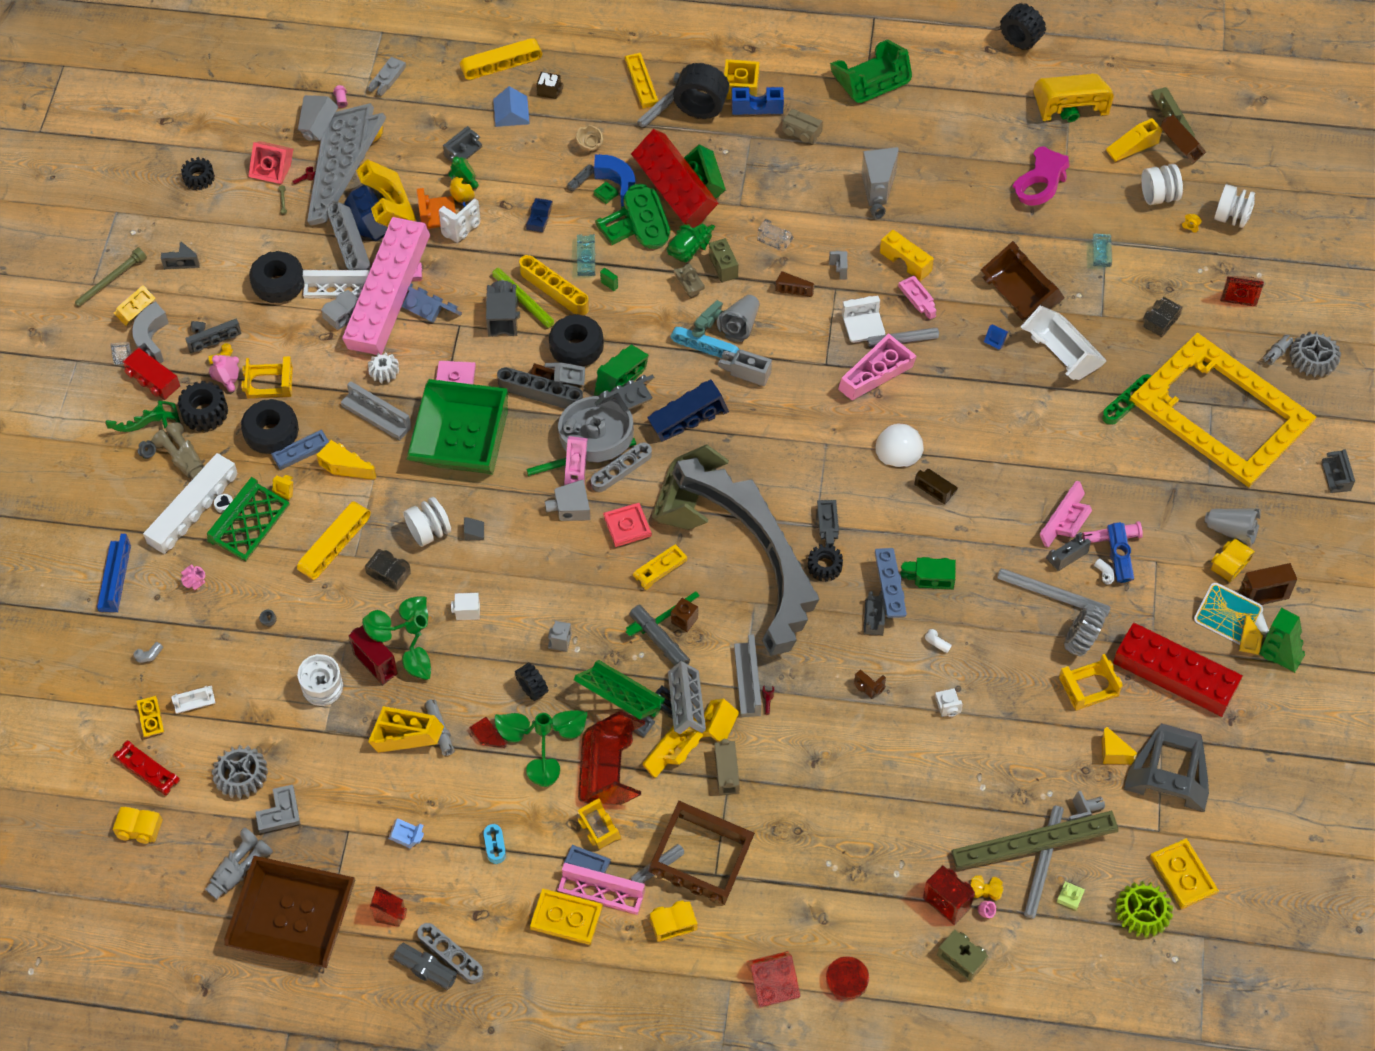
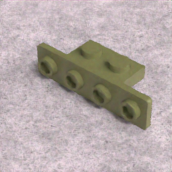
M1164 87L1153 90L1151 95L1164 117L1174 115L1195 138L1193 130L1168 88Z

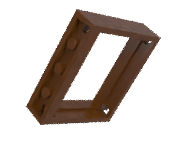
M678 800L648 872L656 875L658 879L670 881L676 887L687 888L694 895H703L713 903L716 901L725 905L755 833ZM678 817L743 845L725 890L659 862Z

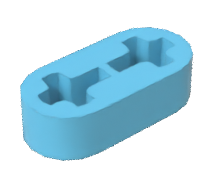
M490 824L484 829L487 857L491 863L499 864L506 858L501 827L496 824ZM492 831H495L496 841H492ZM493 847H498V857H495Z

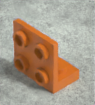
M424 188L417 189L421 223L426 224L427 229L441 227L439 209L443 206L456 214L454 198L452 196L429 199V196L424 193Z

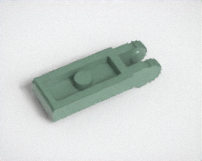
M716 300L695 321L696 327L692 331L694 337L701 338L705 334V330L711 328L723 312L721 310L722 302Z

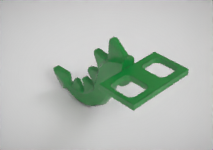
M158 400V405L152 411L143 410L142 416H135V422L129 420L124 425L123 422L116 424V421L106 420L105 424L108 429L112 428L120 432H131L143 428L152 421L160 422L161 418L164 428L168 426L166 419L175 420V422L179 423L180 419L175 403ZM162 404L170 405L173 412L165 411Z

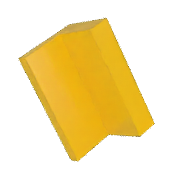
M725 699L711 700L704 713L706 730L702 732V738L712 737L717 742L727 739L739 711Z

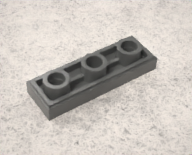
M236 318L186 337L185 340L189 352L193 353L202 351L204 348L212 345H218L227 339L236 338L242 333Z

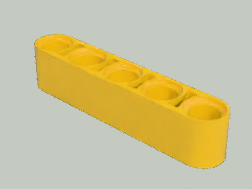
M530 38L465 57L460 61L459 65L465 78L473 80L537 61L542 57L543 53L537 40Z
M524 255L519 259L520 274L523 278L572 313L584 316L589 312L588 296L533 256Z
M355 501L351 502L297 564V570L312 580L317 579L369 520L371 511Z

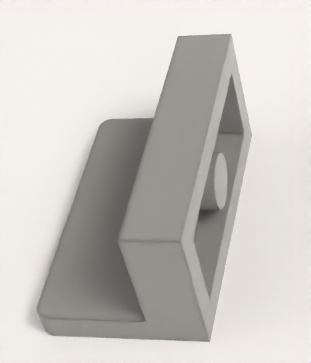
M561 362L545 363V367L555 369L554 381L584 386L585 367Z

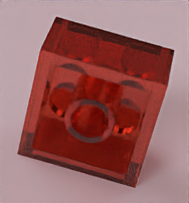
M942 865L926 881L923 899L955 925L971 909L975 892L972 886L967 882L961 881L952 869H947Z

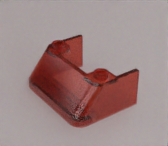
M618 711L585 730L581 746L579 801L589 804L599 798L602 804L622 805L641 795L642 791L620 783L622 751L632 744V733L634 730L645 725L644 720Z

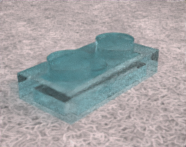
M1093 234V266L1111 267V234Z

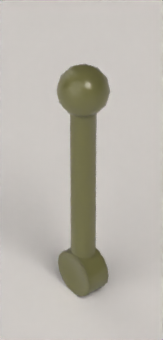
M281 185L278 188L279 192H281L282 209L280 213L285 215L287 213L284 198L286 188L284 185Z

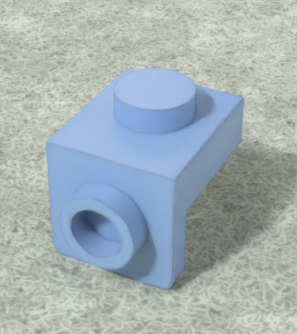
M397 818L394 821L388 839L411 849L414 845L421 842L424 835L422 832L424 825L418 824L414 826Z

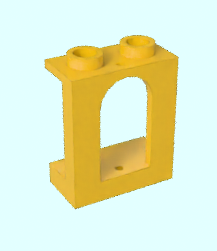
M290 356L283 357V364L251 365L249 358H246V365H243L242 368L245 380H242L241 386L242 391L246 393L247 399L292 397L293 365ZM282 375V388L255 389L251 386V381L257 376Z
M1102 654L1100 661L1074 670H1070L1069 666L1061 668L1059 680L1075 711L1118 697L1123 687L1120 677L1116 676L1111 660H1108L1105 654ZM1094 675H1102L1108 680L1109 685L1107 689L1084 697L1076 682Z

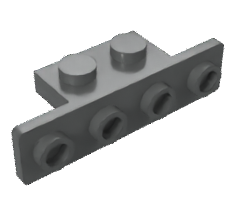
M653 374L648 377L643 375L636 382L631 380L624 384V387L619 385L613 388L611 392L607 390L598 396L599 399L595 402V405L598 406L616 398L625 412L644 404L653 398L645 385L655 377Z

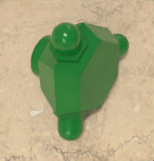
M454 157L450 167L451 171L448 172L450 178H463L462 183L470 184L473 189H477L479 184L475 180L476 174L465 158Z

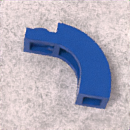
M595 154V179H607L616 182L621 188V207H623L625 193L632 185H635V175L626 162L617 157Z

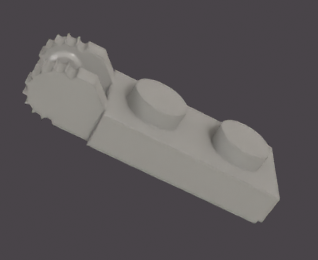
M390 57L376 77L372 79L368 86V91L373 92L379 86L377 95L382 96L404 71L406 62Z

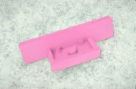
M1076 481L1069 489V492L1063 501L1060 502L1048 523L1041 530L1040 537L1045 547L1051 545L1057 534L1074 538L1092 512L1090 505L1079 503L1085 494L1080 481Z

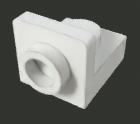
M955 688L935 693V699L942 717H953L961 713L963 704L961 700H958Z

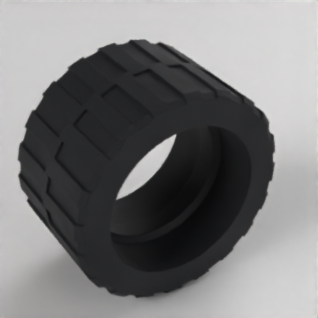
M692 63L682 69L673 92V100L676 106L689 116L697 119H711L722 111L730 85L727 77L718 68L704 63Z

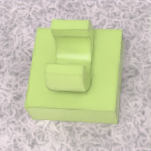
M1065 881L1057 903L1077 910L1085 889Z

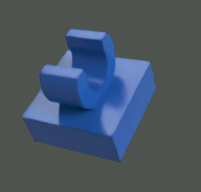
M992 324L989 326L984 342L1000 350L1003 347L1008 331Z

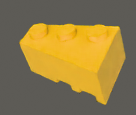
M383 706L368 743L378 753L436 745L444 725L435 715Z

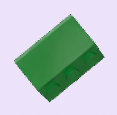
M700 144L697 145L684 159L716 199L726 191L714 152Z

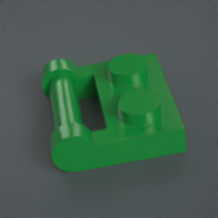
M625 206L605 218L595 220L597 227L611 245L634 235ZM622 216H625L624 219H622V220H620V221H618V222H616V223H614V224H612V225H610V226H608V227L606 226V224H608V223H610V222H612V221H614V220H616V219H618V218H620V217H622Z

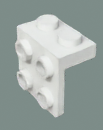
M473 199L458 214L444 206L439 209L441 233L443 236L458 243L466 238L473 228L478 227L480 224V211L477 199Z
M868 296L843 302L842 317L850 342L867 341L868 337L885 335L879 314V296Z

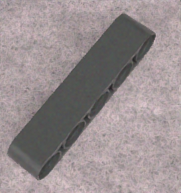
M508 367L501 368L497 372L499 388H507L508 393L564 409L573 402L583 398L582 390L575 386Z

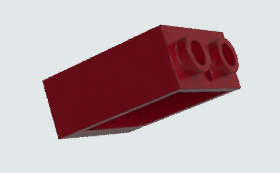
M363 625L352 630L348 636L353 655L383 686L398 674L394 655L382 642L373 640L366 633Z

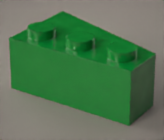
M632 344L626 349H622L618 355L612 357L605 365H601L598 368L593 396H599L607 390L611 392L613 388L619 385L624 387L623 385L627 382L635 381L646 369L649 355Z

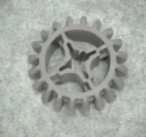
M1317 331L1314 334L1308 332L1306 335L1302 333L1291 346V363H1295L1294 368H1300V373L1306 372V376L1312 374L1314 378L1317 375L1321 378L1324 374L1328 376L1339 365L1341 352H1339L1340 346H1336V341H1331V336L1325 337L1324 333L1322 335H1318Z
M1088 604L1076 616L1064 642L1065 649L1071 654L1083 656L1097 639L1105 622V612L1101 608Z
M239 745L238 749L235 750L231 746L230 752L224 750V756H218V762H214L213 766L215 769L212 770L213 781L219 791L222 790L224 795L229 794L233 798L237 794L238 798L241 799L242 794H245L249 798V792L257 793L256 787H263L262 782L266 781V774H268L267 762L264 760L263 755L258 753L255 748L251 750L247 745L243 749ZM252 764L256 766L253 775L250 773ZM229 769V778L226 780L224 778L225 772Z

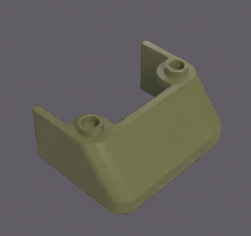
M707 444L675 458L669 466L652 513V518L659 523L686 530L708 523L709 519L694 509L699 495L681 489L672 472L677 461L697 458L704 467V471L709 472L728 464L729 460Z

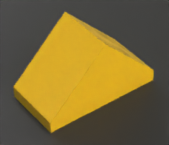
M1106 727L1101 737L1103 764L1132 765L1136 759L1137 752Z

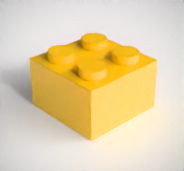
M726 59L724 75L727 77L730 85L726 99H732V88H749V93L757 97L760 62Z

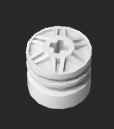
M1169 164L1168 166L1163 165L1160 169L1152 167L1143 170L1141 184L1143 195L1148 205L1161 204L1164 200L1171 202L1172 200L1179 201L1181 199L1183 182L1177 165Z
M1226 184L1214 220L1225 223L1229 216H1232V225L1235 226L1237 218L1241 219L1239 227L1244 228V225L1250 219L1255 204V192L1251 191L1247 199L1245 198L1247 190L1244 189L1241 195L1237 196V187Z
M435 497L429 498L428 503L426 501L421 502L422 512L417 506H413L403 512L405 522L412 536L421 547L434 541L432 532L439 538L443 536V533L448 534L451 532L448 516Z
M316 654L309 656L301 663L297 676L306 700L317 706H326L335 702L343 691V681L337 662L327 655Z

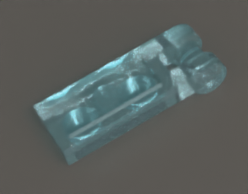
M589 234V236L577 235L578 276H596L595 234Z

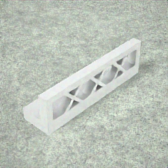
M303 270L305 283L303 296L304 298H336L347 287H353L352 293L359 298L370 270ZM309 287H317L319 289L316 292H308ZM329 287H335L337 289L334 292L326 291V289H328Z

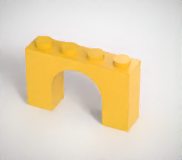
M367 159L356 170L359 180L362 184L376 189L386 198H381L371 208L375 221L387 227L392 217L417 222L398 172Z

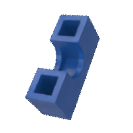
M766 87V93L760 97L752 96L749 93V88H732V115L783 114V87Z

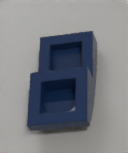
M535 198L531 207V215L526 224V230L544 232L551 212L552 200Z

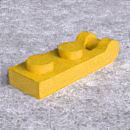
M674 544L638 568L633 573V577L637 581L639 580L641 586L647 590L655 582L685 563L687 556ZM649 572L651 575L646 577L645 574Z

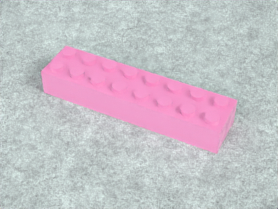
M392 217L342 337L348 349L382 355L407 294L408 286L411 284L430 237L425 223Z

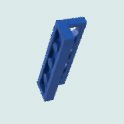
M121 533L119 541L110 542L97 605L99 612H118L131 549L127 534Z

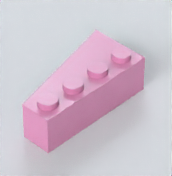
M887 334L841 378L838 390L849 399L854 400L912 368L916 355L890 334Z

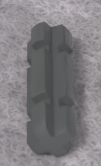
M588 164L567 184V188L570 191L576 190L579 185L594 173L592 165Z

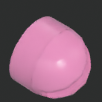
M982 901L977 908L979 915L984 918H992L996 913V905L992 901Z

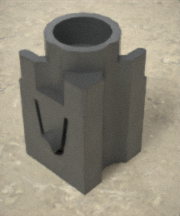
M503 280L487 285L486 323L488 337L499 334L517 336V319L520 318V311L517 309L516 285Z

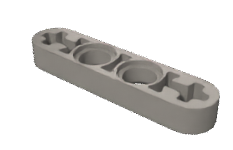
M639 443L591 477L592 489L596 492H603L643 465L652 456L651 446L648 443ZM627 459H631L634 461V463L632 465H626L624 464V461ZM612 469H616L619 471V473L617 475H611L609 474V471Z
M424 923L418 928L417 933L420 942L470 984L479 983L483 979L482 966L433 924ZM431 930V935L435 939L434 942L429 936L424 937L423 932ZM441 942H446L449 947L446 951L441 952L437 950V945ZM456 955L464 957L463 963L459 965L454 964L452 959ZM468 965L472 971L477 969L478 975L470 977V972L466 966Z

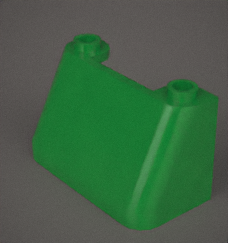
M888 39L877 44L875 47V58L848 69L847 64L843 60H836L830 63L831 72L851 99L857 103H863L909 83L912 78L908 50Z

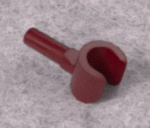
M312 166L307 167L305 174L293 180V184L295 185L306 179L314 180L316 171L313 172Z
M763 686L762 697L765 699V714L769 715L770 702L774 698V687L772 686L771 692H766L765 686Z

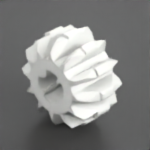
M386 352L383 355L378 353L377 357L372 356L371 361L368 362L370 377L374 381L379 380L381 384L383 381L389 383L390 379H396V374H399L398 360L395 359L393 354L388 356Z

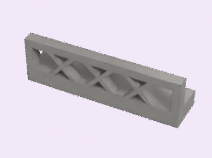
M350 381L347 384L349 394L341 401L342 407L399 441L411 429L409 415Z
M748 635V643H734L741 717L761 716V696L754 635Z
M680 661L668 671L674 731L681 734L687 728L692 727L702 733L706 730L699 670Z

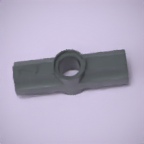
M404 942L396 949L393 959L411 969L420 979L430 980L446 990L455 983L457 973L440 964L433 955L427 952L421 953Z

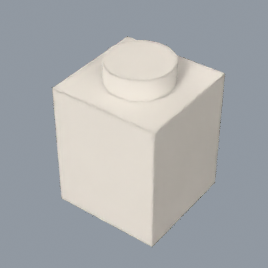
M478 593L455 594V601H451V612L455 613L456 620L480 619Z

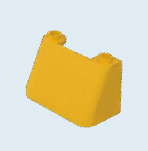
M1098 74L1041 78L1035 83L1033 89L1043 121L1051 120V115L1055 112L1061 114L1062 108L1092 105L1094 111L1099 109L1101 116L1109 115L1114 98L1112 89Z

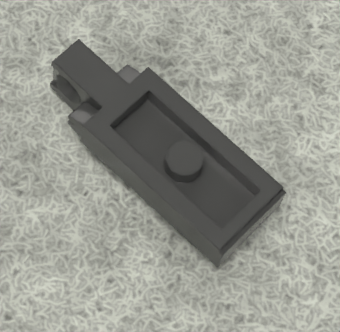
M817 500L819 536L821 540L825 539V544H829V548H831L832 545L834 546V539H838L839 535L836 500Z

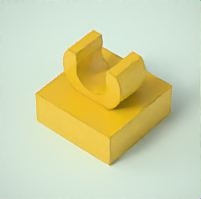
M276 475L273 478L272 492L284 499L290 500L293 496V477L289 475L284 477Z

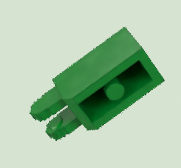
M922 557L917 558L916 562L904 561L901 565V578L915 580V585L919 588L954 590L956 560Z

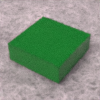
M604 182L594 190V196L605 204L618 195V190L607 182Z
M603 268L600 271L601 283L615 291L618 289V276Z

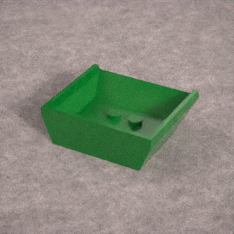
M428 379L425 384L406 460L437 468L493 475L508 414L507 388Z

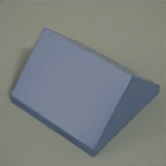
M508 86L493 99L495 127L530 124L526 95Z

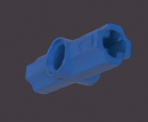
M1121 522L1110 524L1107 526L1111 547L1110 558L1114 564L1116 581L1120 583L1133 581L1134 574L1130 558L1131 548L1127 541L1125 525ZM1116 550H1122L1125 556L1118 555Z

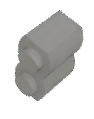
M349 290L338 294L335 300L323 306L321 310L323 319L337 330L343 328L349 323L358 297Z

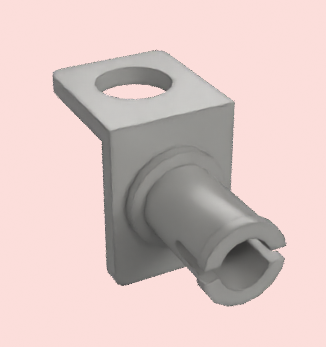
M1078 791L1072 800L1078 814L1070 816L1067 821L1091 816L1093 811L1104 810L1105 802L1102 801L1103 798L1098 797L1085 800L1082 791Z

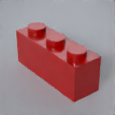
M139 347L123 360L125 373L130 378L134 377L137 379L142 387L149 388L156 397L159 396L166 400L181 387L177 375Z

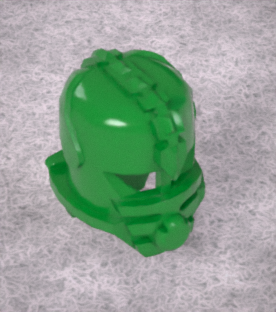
M690 224L681 225L679 227L680 230H677L676 236L667 247L668 255L684 263L690 262L699 249L706 250L715 225L711 224L707 227L705 224H700L695 228L690 227Z

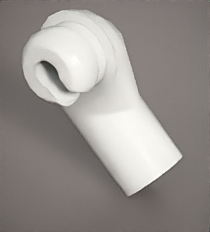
M1099 558L1094 566L1102 572V581L1105 584H1111L1115 579L1114 569Z
M928 630L925 634L926 641L947 653L951 648V644L937 637L938 633L936 630Z

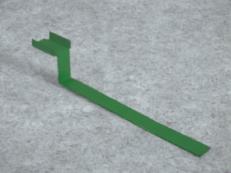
M695 591L685 599L692 602L700 595ZM675 606L656 617L655 622L659 624L670 617L671 611ZM636 621L626 627V633L629 637L634 636L638 632L646 633L642 631V627Z

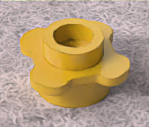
M1186 214L1182 227L1196 233L1202 220L1196 214Z

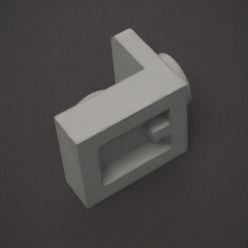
M830 251L829 265H836V272H840V279H847V251Z

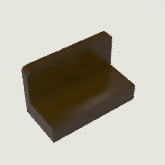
M926 469L925 472L919 470L915 476L914 485L943 504H946L958 490L957 486L930 469Z

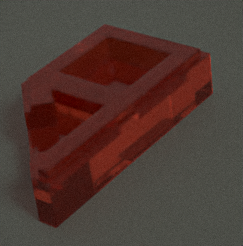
M487 717L469 727L480 745L499 748L507 747L506 742Z

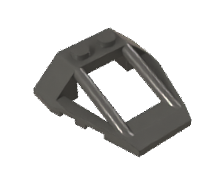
M1161 723L1130 767L1124 790L1144 795L1146 788L1186 799L1184 807L1205 812L1209 795V784L1202 735ZM1162 744L1191 752L1187 777L1157 768ZM1153 748L1149 767L1142 768L1145 760L1147 759L1150 751ZM1197 765L1199 769V783L1195 781Z

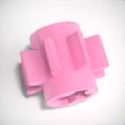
M191 564L181 572L183 575L181 581L187 588L193 587L196 590L205 583V572L201 567H194Z

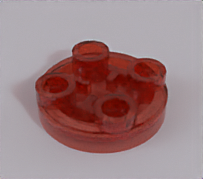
M850 956L840 957L829 965L826 973V983L835 998L839 1000L855 999L866 992L869 983V973L864 963L857 958Z

